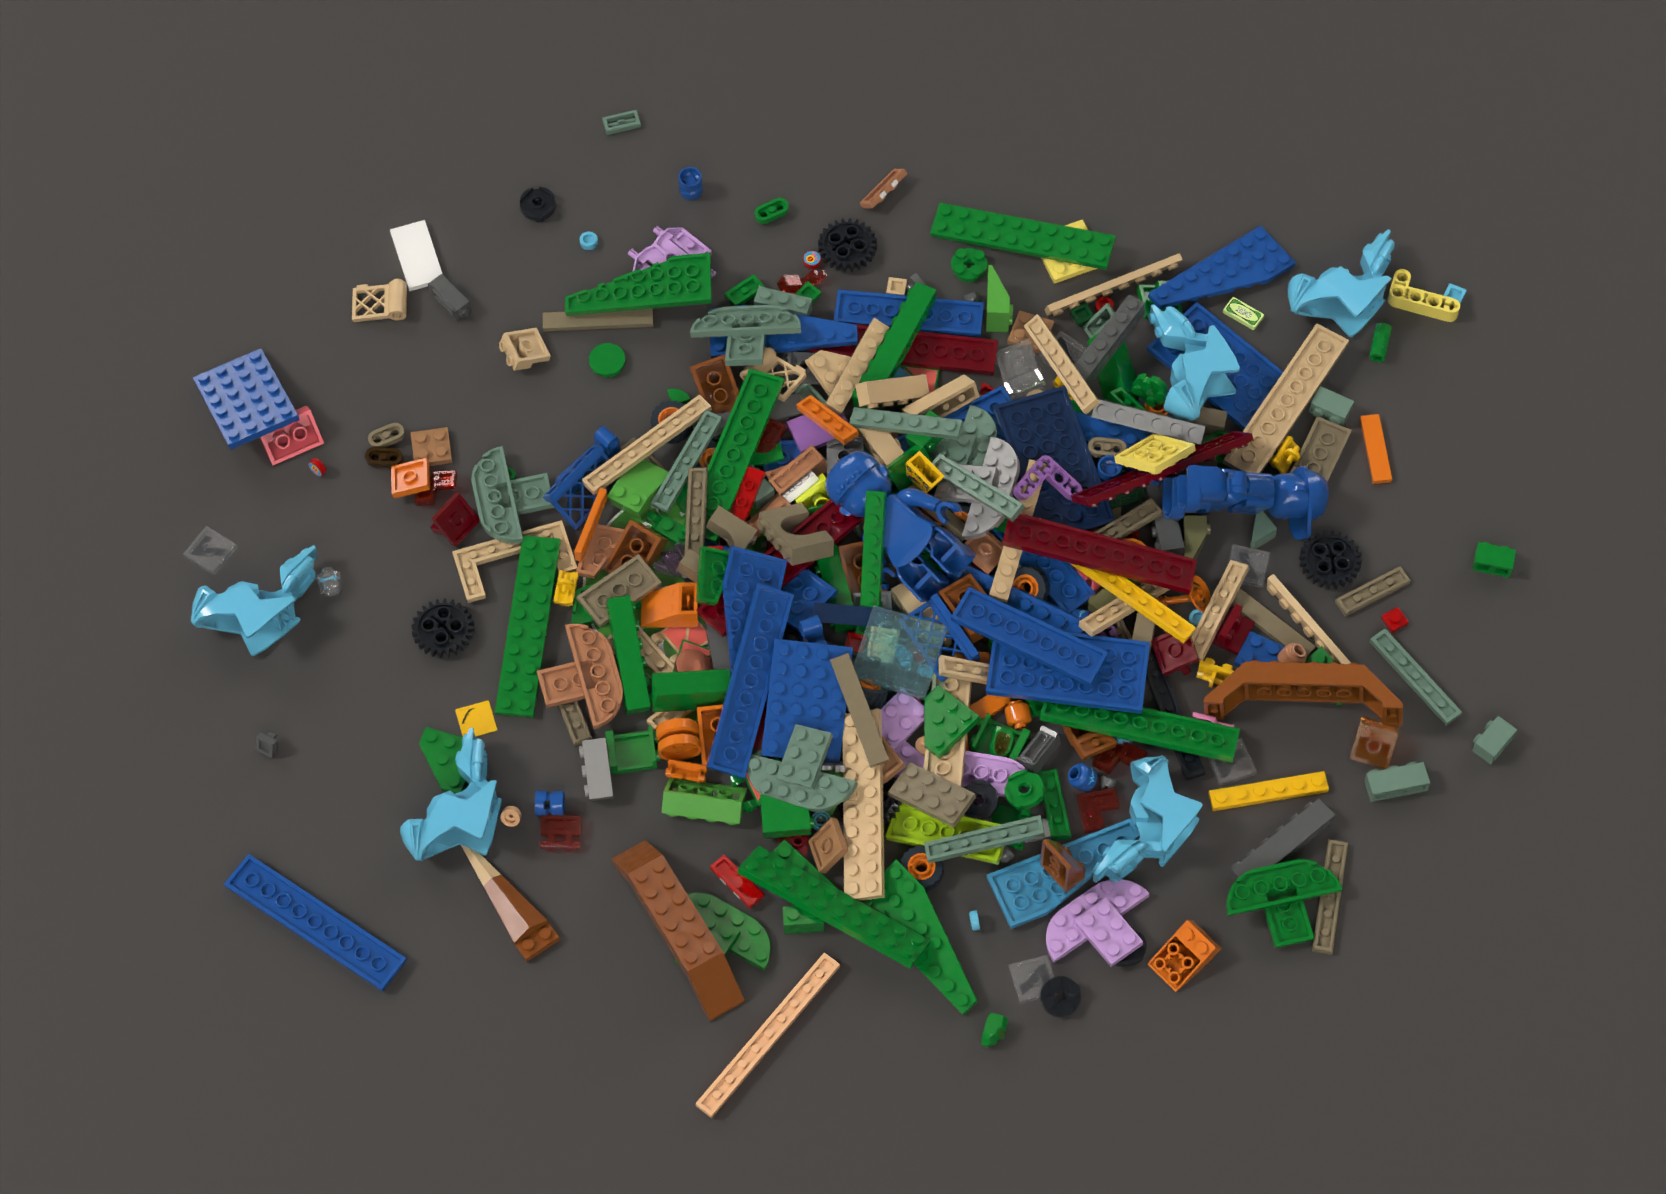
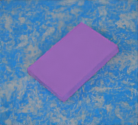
M843 412L841 415H838L848 422ZM805 415L787 421L788 429L800 453H803L811 445L816 449L826 446L829 441L834 439L833 436Z

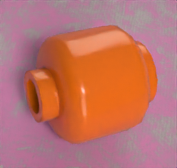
M1023 700L1011 701L1005 708L1007 725L1015 727V730L1026 728V725L1032 720L1030 707Z

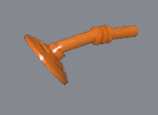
M1194 576L1193 582L1198 585L1192 583L1190 594L1172 597L1161 595L1155 599L1166 607L1170 604L1192 602L1200 612L1204 613L1211 595L1203 579L1199 576Z

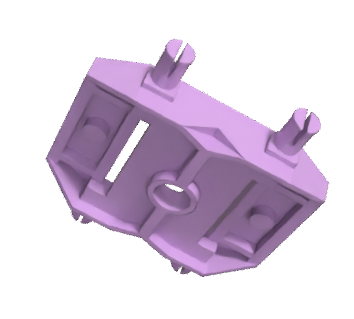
M659 226L653 229V232L658 237L651 246L646 247L640 253H637L634 249L628 252V255L635 260L633 271L651 267L646 263L647 261L654 264L656 262H665L668 258L678 255L710 253L712 255L711 249L683 227L667 228L664 231ZM711 268V278L716 275V271Z

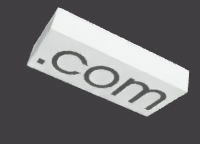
M810 471L785 491L782 496L791 503L815 484L819 478Z

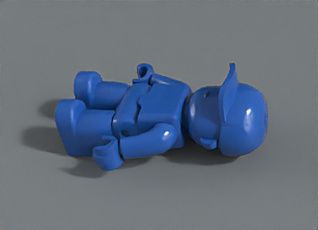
M851 452L840 459L830 470L825 481L827 495L837 506L841 505L840 512L843 515L865 517L866 491L887 492L884 549L893 566L897 567V571L894 568L886 567L887 562L884 556L882 590H888L889 583L885 581V574L889 573L893 578L899 577L901 582L920 602H928L931 600V596L936 593L938 594L940 590L949 586L950 580L943 573L937 572L921 555L922 551L926 549L931 554V557L949 575L958 574L974 560L976 553L968 545L963 544L950 531L939 527L935 521L925 516L917 507L936 512L939 520L943 524H948L950 520L945 515L946 509L949 507L953 512H962L960 505L952 501L942 502V500L915 488H906L897 494H891V481L885 465H879L880 462L866 452Z
M1189 465L1187 467V475H1179L1175 478L1166 477L1162 480V509L1165 519L1180 520L1184 517L1185 513L1203 514L1209 513L1210 509L1213 511L1228 509L1229 513L1258 514L1267 510L1274 518H1282L1283 520L1289 518L1291 535L1297 540L1310 538L1311 521L1324 514L1329 498V486L1325 478L1304 466L1298 467L1292 473H1281L1272 476L1271 474L1220 469L1212 466Z

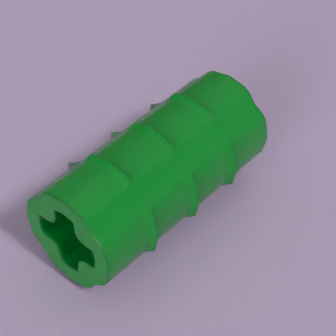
M1387 323L1376 324L1369 359L1373 362L1382 363L1385 361L1392 327Z

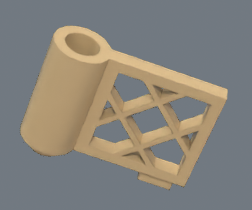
M394 279L385 285L368 286V284H363L353 288V322L387 318L400 321L407 317V283L402 279ZM379 291H385V294L380 299L374 296ZM366 293L368 296L363 301L358 300V294ZM372 298L376 303L369 308L365 304ZM380 305L383 306L384 313L376 314L374 312ZM362 307L367 310L364 315L357 316V312Z
M765 347L763 365H747L740 373L743 381L749 369L778 377L786 375V382L783 387L787 386L788 390L783 395L780 393L778 397L783 402L788 399L807 377L805 369L798 365L794 367L780 359L771 347ZM779 364L784 367L785 371L774 372L773 369ZM796 374L799 376L797 380L788 381V375Z

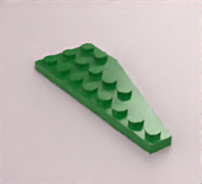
M700 253L672 256L665 262L652 264V267L632 271L614 278L612 282L606 284L603 282L598 284L596 288L588 291L585 289L566 296L565 314L566 316L712 303L711 254Z
M896 859L884 871L885 898L863 900L860 902L930 940L929 946L914 965L962 1015H965L978 1002V999L935 912L936 910L928 897L926 889Z

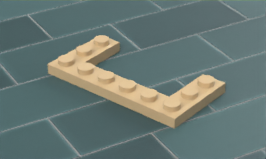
M562 520L522 531V537L535 536L561 539L557 566L558 573L559 570L576 572L577 565ZM494 539L452 551L467 603L486 598L477 565L519 554L521 543H505Z
M639 626L637 636L642 639L643 649H640L641 657H645L646 665L653 673L672 672L674 664ZM610 635L606 639L611 645L613 655L615 658L612 635ZM694 710L656 712L646 720L648 725L652 726V729L656 732V727L660 723L674 718H684Z

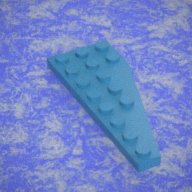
M1132 818L1062 845L1063 847L1066 846L1072 853V857L1076 861H1080L1085 867V878L1067 893L1040 865L1041 854L987 874L986 878L1010 929L1048 915L1094 876L1092 870L1097 862H1102L1104 859L1102 855L1108 846L1111 848L1116 840H1137L1140 838L1137 827L1134 826Z

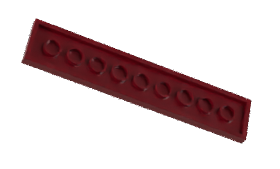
M854 324L857 325L858 344L868 328L867 325ZM919 331L901 365L994 376L998 340ZM858 345L811 349L810 353H817L823 350L851 357Z
M1232 431L1195 446V452L1191 453L1187 458L1179 460L1175 465L1162 470L1160 474L1154 475L1136 469L1071 495L1072 501L1081 506H1098L1100 501H1110L1115 499L1118 494L1131 493L1133 488L1146 487L1153 480L1160 481L1165 479L1166 475L1179 474L1183 471L1182 469L1189 465H1199L1201 461L1214 460L1216 455L1229 454L1234 448L1247 447L1249 442L1254 441L1252 433Z
M830 499L791 531L790 534L807 535L826 530L834 539L835 545L862 523L864 517L843 515L840 512L841 505L837 506ZM774 546L765 553V555L784 559L783 555ZM816 560L793 566L787 561L781 589ZM722 590L716 605L703 604L696 611L723 638L727 635Z
M1021 513L1014 522L1009 519L1007 520L1002 545L1186 594L1191 592L1197 559Z

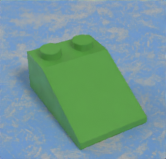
M988 265L986 332H1008L1009 325H1012L1013 304H1010V297L993 266Z
M644 459L616 481L607 498L611 505L643 521L652 508L651 501L669 472Z

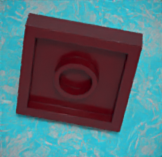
M455 493L432 517L431 520L434 523L430 528L434 533L444 535L451 545L456 547L480 522V519L462 495Z
M1235 604L1232 611L1228 610L1212 642L1213 645L1234 655H1238L1249 632L1252 631L1255 625L1254 621L1242 615L1243 607Z
M1168 632L1154 638L1152 641L1155 655L1164 676L1179 670L1184 675L1190 674L1192 672L1189 665L1200 661L1191 636L1184 644Z

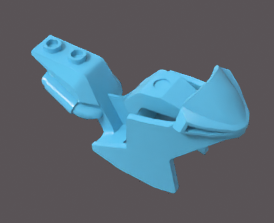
M1388 229L1383 234H1378L1374 242L1368 243L1363 248L1360 265L1364 274L1361 276H1353L1349 273L1348 269L1340 266L1338 268H1329L1317 280L1312 276L1302 273L1292 277L1288 284V299L1291 312L1296 315L1333 319L1350 338L1360 332L1385 302V299H1383L1384 291L1392 278L1383 276L1391 261L1390 253L1395 247L1394 241L1389 240L1391 231Z
M1151 305L1148 319L1150 324L1154 325L1156 337L1160 338L1164 347L1185 351L1184 354H1179L1172 364L1170 376L1172 387L1166 397L1164 411L1173 414L1176 418L1194 421L1200 417V410L1207 398L1236 394V389L1225 373L1239 372V364L1227 342L1214 325L1209 326L1208 334L1196 333L1189 319L1176 308L1168 306L1165 311H1161L1156 305Z
M313 545L303 549L300 554L294 558H289L280 566L282 589L276 592L259 590L258 584L243 581L228 587L221 594H216L215 591L207 586H201L198 588L192 604L191 623L197 628L240 634L251 656H256L265 651L286 635L301 620L295 615L294 602L303 596L316 579L317 575L313 569L314 561L318 557L316 547Z
M469 728L468 733L464 734L462 749L457 752L455 758L459 774L469 783L468 787L456 794L450 790L433 797L427 808V818L425 820L408 819L400 828L402 841L416 861H424L457 845H463L482 855H487L489 852L502 798H497L495 790L497 781H487V753L484 750L485 744L482 739H476L473 728Z
M1165 756L1145 757L1130 763L1132 779L1139 788L1136 789L1131 799L1129 813L1134 826L1138 828L1140 838L1139 840H1116L1111 848L1108 846L1102 855L1104 859L1101 863L1097 862L1092 870L1094 882H1098L1104 876H1108L1113 882H1119L1135 870L1144 858L1159 859V865L1163 867L1197 826L1199 818L1196 815L1201 810L1203 804L1174 792L1168 770L1169 759Z

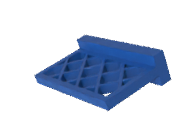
M600 444L592 445L543 496L544 500L550 502L574 530L588 518L591 508L584 509V498H592V506L596 495L593 494L584 495V485L582 484L584 473L596 470V461L600 457L604 462L609 460ZM611 483L607 487H605L607 495L609 494L615 483ZM574 484H580V495H571V488ZM561 497H567V508H562L557 503ZM571 497H580V508H571ZM571 511H580V519L576 523L571 518Z
M936 593L930 597L931 600L898 621L939 681L943 682L949 677L939 676L938 658L941 656L942 651L953 652L952 657H955V653L964 654L967 660L976 662L980 660V656L959 624L951 621L952 614ZM931 607L934 611L933 618L922 617L923 611ZM910 619L918 620L917 628H908L905 622ZM921 620L931 622L930 631L919 630ZM934 623L943 624V634L933 632ZM918 633L929 635L927 644L917 641ZM931 636L942 637L940 646L930 645ZM945 638L955 641L953 649L943 647ZM929 648L939 650L937 659L928 657Z

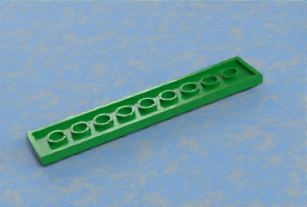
M939 203L930 236L1103 270L1108 268L1116 241V235L946 203Z
M753 369L748 370L707 467L706 526L718 506L728 512L731 511L747 467H750L785 383L784 378ZM686 520L681 529V533L684 535L686 532ZM706 528L705 541L717 544L720 536Z
M523 536L495 715L534 718L539 688L537 671L542 669L561 539Z
M1044 702L1040 714L1041 721L1233 763L1240 728L1144 707L1142 708V714Z
M759 845L738 868L737 873L909 969H911L930 944V940Z

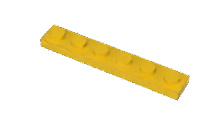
M1322 771L1209 790L1208 795L1212 811H1219L1325 793L1329 791L1325 772Z

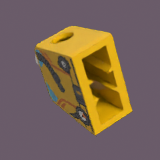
M920 451L906 462L907 477L925 493H928L945 477Z

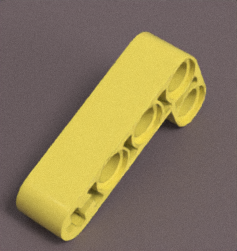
M1399 269L1395 272L1388 295L1390 306L1446 322H1453L1457 319L1460 310L1458 300L1409 287L1410 272L1405 269Z

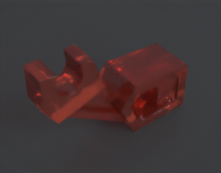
M813 269L803 278H799L798 274L783 275L777 282L780 291L796 294L807 282L812 285L819 284L825 279L827 274L825 270H820L817 273L816 269Z

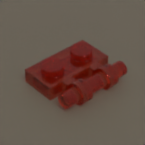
M542 815L540 834L541 837H548V841H540V849H548V851H554V849H565L566 851L580 850V842H572L573 837H581V816ZM555 837H566V841H555Z

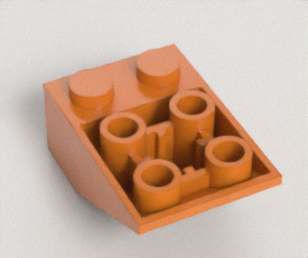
M676 583L654 590L642 598L641 628L698 627L699 615L696 611L699 608V603L696 602L697 583Z
M1186 920L1147 965L1177 992L1204 968L1222 948L1193 920Z

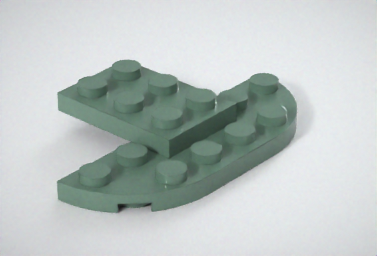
M777 305L730 306L711 310L701 320L698 318L691 327L690 335L691 338L728 336L725 355L726 366L763 365L766 335L801 333V324L798 316L788 312L785 307Z
M970 405L959 440L942 439L936 446V449L929 453L931 461L933 462L941 454L958 465L983 466L990 438H998L997 428L992 417L983 409Z
M503 446L486 452L478 464L474 466L471 480L482 527L496 540L512 544L522 543L523 537L518 515L554 508L550 502H546L543 498L544 494L550 489L547 473L510 480Z
M798 724L794 727L782 762L751 754L747 768L749 780L760 795L791 803L813 812L829 811L841 802L844 803L854 793L858 783L854 780L820 772L833 735L830 732Z

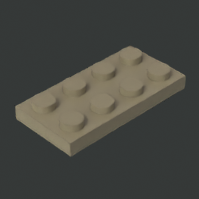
M1317 416L1299 453L1301 458L1298 462L1294 463L1290 473L1298 467L1304 466L1311 471L1319 473L1328 483L1352 430Z
M637 554L578 595L577 601L600 628L609 622L606 608L607 599L630 595L631 601L636 603L661 586V581L640 555Z
M911 762L908 763L888 791L890 797L953 828L956 827L976 798L975 793Z

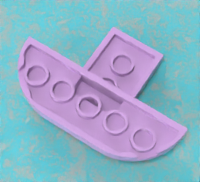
M901 689L880 709L882 711V736L886 738L906 765L911 762L924 769L925 756L906 742V740L925 722V707L904 689ZM905 767L900 772H898L894 777L898 778L905 769Z
M966 751L962 787L964 788L972 781L983 780L990 783L998 791L999 796L1006 797L1004 788L1008 778L1013 773L1026 769L1019 762L1010 758ZM1023 786L1020 793H1027L1030 788ZM982 795L975 798L974 802H977V805L984 802ZM992 818L985 819L984 821L991 822Z
M1121 879L1119 882L1106 880L1096 884L1074 899L1052 917L1047 927L1046 947L1051 960L1056 963L1088 940L1111 967L1143 945L1142 939L1122 916L1147 899L1149 892L1132 881Z

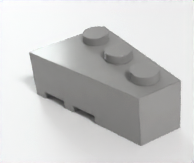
M606 738L582 741L583 746H579L580 758H584L585 765L581 766L582 775L587 777L588 784L584 785L585 797L589 796L590 801L614 798Z

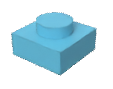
M1449 283L1443 296L1454 298L1461 304L1467 290Z

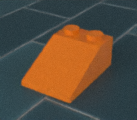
M723 705L697 707L702 765H707Z

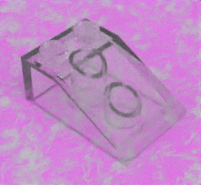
M1029 337L997 351L996 357L1002 380L1012 400L1046 385L1043 372Z

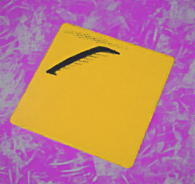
M488 700L455 710L462 736L468 733L469 728L474 729L475 737L497 731Z

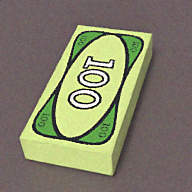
M1234 297L1223 309L1225 315L1253 331L1264 318L1263 313Z

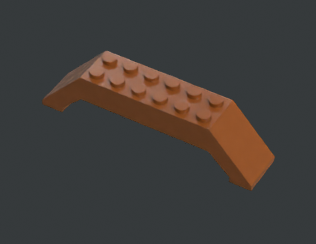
M1258 660L1245 661L1204 697L1205 715L1214 716L1216 719L1224 721L1225 716L1243 701L1258 700L1363 703L1383 720V725H1402L1403 703L1364 664L1358 663L1339 664L1331 662L1325 664L1319 662L1300 663L1298 661H1291L1289 663L1279 661L1260 662Z
M644 840L611 858L618 873L630 884L688 978L700 1006L709 1021L744 1003L745 999L723 951L664 856Z

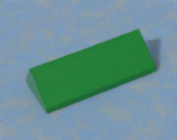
M1098 334L1087 341L1088 347ZM1124 341L1097 376L1104 400H1106L1109 392L1119 387H1122L1134 399L1140 398L1131 391L1136 375L1126 342Z
M729 669L652 673L653 712L697 710V707L723 705L731 678Z

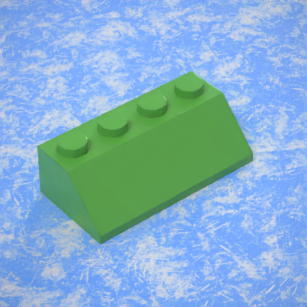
M669 778L663 792L662 813L670 817L685 816L691 820L700 818L708 822L721 821L728 825L740 824L747 788L700 782L699 784L697 781Z

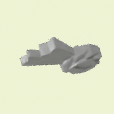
M840 761V763H823L822 770L834 769L835 772H845V765H843V761Z

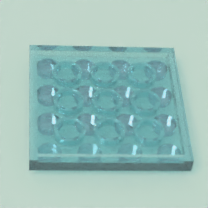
M873 605L854 663L858 680L925 700L948 626Z

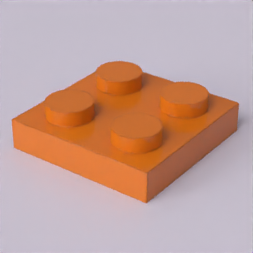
M427 457L391 466V494L394 499L430 490V472Z

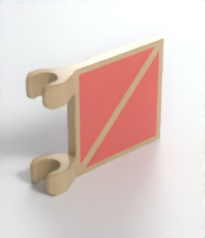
M700 622L698 627H666L650 637L657 646L664 639L677 652V654L670 657V661L675 664L683 639L701 646L708 644L705 627Z

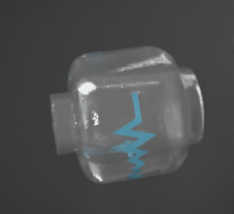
M327 567L322 569V573L317 575L320 593L325 594L326 597L340 594V591L343 589V581L338 570H333V567Z

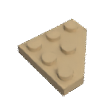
M820 350L804 362L828 396H830L851 357Z

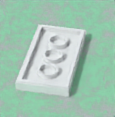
M425 220L390 229L409 292L427 287V284L442 274Z

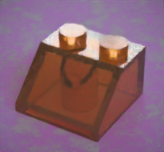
M1362 716L1350 759L1387 769L1400 726L1383 725L1382 721Z

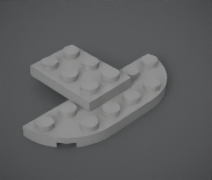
M991 437L983 466H960L1013 497V489L1017 484L1020 472L1018 456L1007 442ZM943 479L937 485L935 498L942 501L971 503L962 534L964 540H973L986 536L988 531L994 527H999L1006 518Z

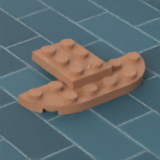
M567 624L565 625V630L574 662L538 670L537 676L546 708L585 699L593 729H597L609 723L620 710L623 700L621 679L611 645L601 632H597L587 625Z

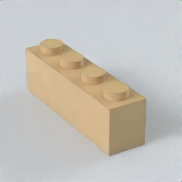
M926 374L866 381L855 385L859 407L867 406V409L878 408L879 404H882V407L893 406L895 402H897V405H904L912 400L913 403L929 394Z
M963 374L902 408V412L926 415L931 410L943 418L980 396L975 381Z
M856 428L859 436L866 443L865 447L880 462L879 465H885L886 467L905 453L901 449L898 439H894L891 436V432Z
M903 583L891 589V598L903 615L909 614L926 603L920 602ZM932 608L925 609L922 617L933 618L934 611ZM911 619L914 629H916L918 620ZM921 620L919 630L930 631L931 622ZM934 623L933 632L943 634V624ZM918 633L923 643L927 644L929 635ZM931 636L930 645L940 646L942 637ZM945 638L943 647L952 645V639ZM930 649L933 652V654L939 652V650Z

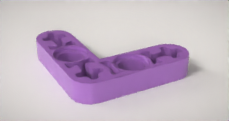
M1046 455L1039 458L1013 489L1014 496L1021 501L1030 497L1044 479L1068 500H1072L1071 495L1082 491L1081 485L1058 463ZM1046 462V468L1040 471L1039 469L1042 467L1043 463ZM1031 473L1038 477V482L1031 481ZM1056 473L1062 476L1063 481L1061 483L1055 480ZM1028 485L1029 487L1025 490L1024 494H1022V488ZM1071 488L1075 489L1073 494L1070 492Z

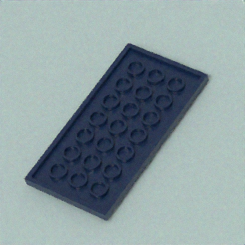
M1065 385L993 407L1005 442L1014 449L1020 463L1019 480L1026 473L1029 459L1037 461L1046 455L1051 457L1081 485L1082 491L1101 484ZM1058 473L1055 474V480L1061 483L1063 481L1062 476ZM1046 479L1042 483L1033 517L1086 531L1104 527L1115 520L1109 501H1100V504L1095 507L1081 506L1065 498ZM1071 488L1070 492L1073 494L1075 489Z

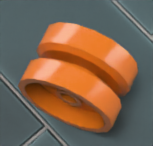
M674 718L666 720L656 727V737L659 741L658 754L661 759L684 761L696 757L701 752V743L698 738L699 727L695 720Z

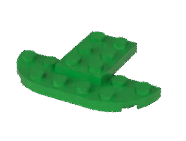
M1298 859L1255 868L1242 874L1231 886L1226 899L1227 917L1263 909L1275 949L1308 942L1314 939V935L1303 900L1342 891V887L1336 876L1329 869L1327 870L1311 860Z
M705 893L687 894L725 956L728 952H731L763 971L766 970L771 954L770 941L765 929L758 921L715 896Z

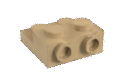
M537 327L503 333L499 342L500 351L505 352L507 355V365L512 366L514 371L531 368L533 363L549 361L551 357Z

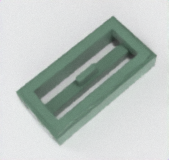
M637 110L602 117L606 135L641 127Z

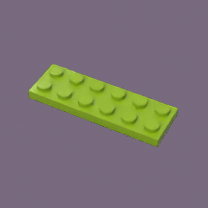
M902 803L899 806L900 812H895L896 818L891 819L885 837L889 841L912 846H924L925 842L1001 824L963 816L956 827L953 828ZM1005 846L961 857L999 865Z

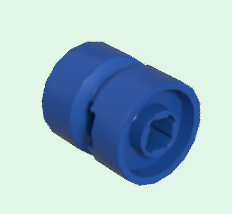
M694 167L683 168L678 174L680 195L686 200L698 199L703 193L701 172Z
M1106 455L1098 462L1097 472L1101 483L1122 475V465L1115 463L1113 455Z
M536 790L535 816H547L548 813H551L552 816H564V791H552L549 794L548 791ZM546 801H550V806L546 805Z

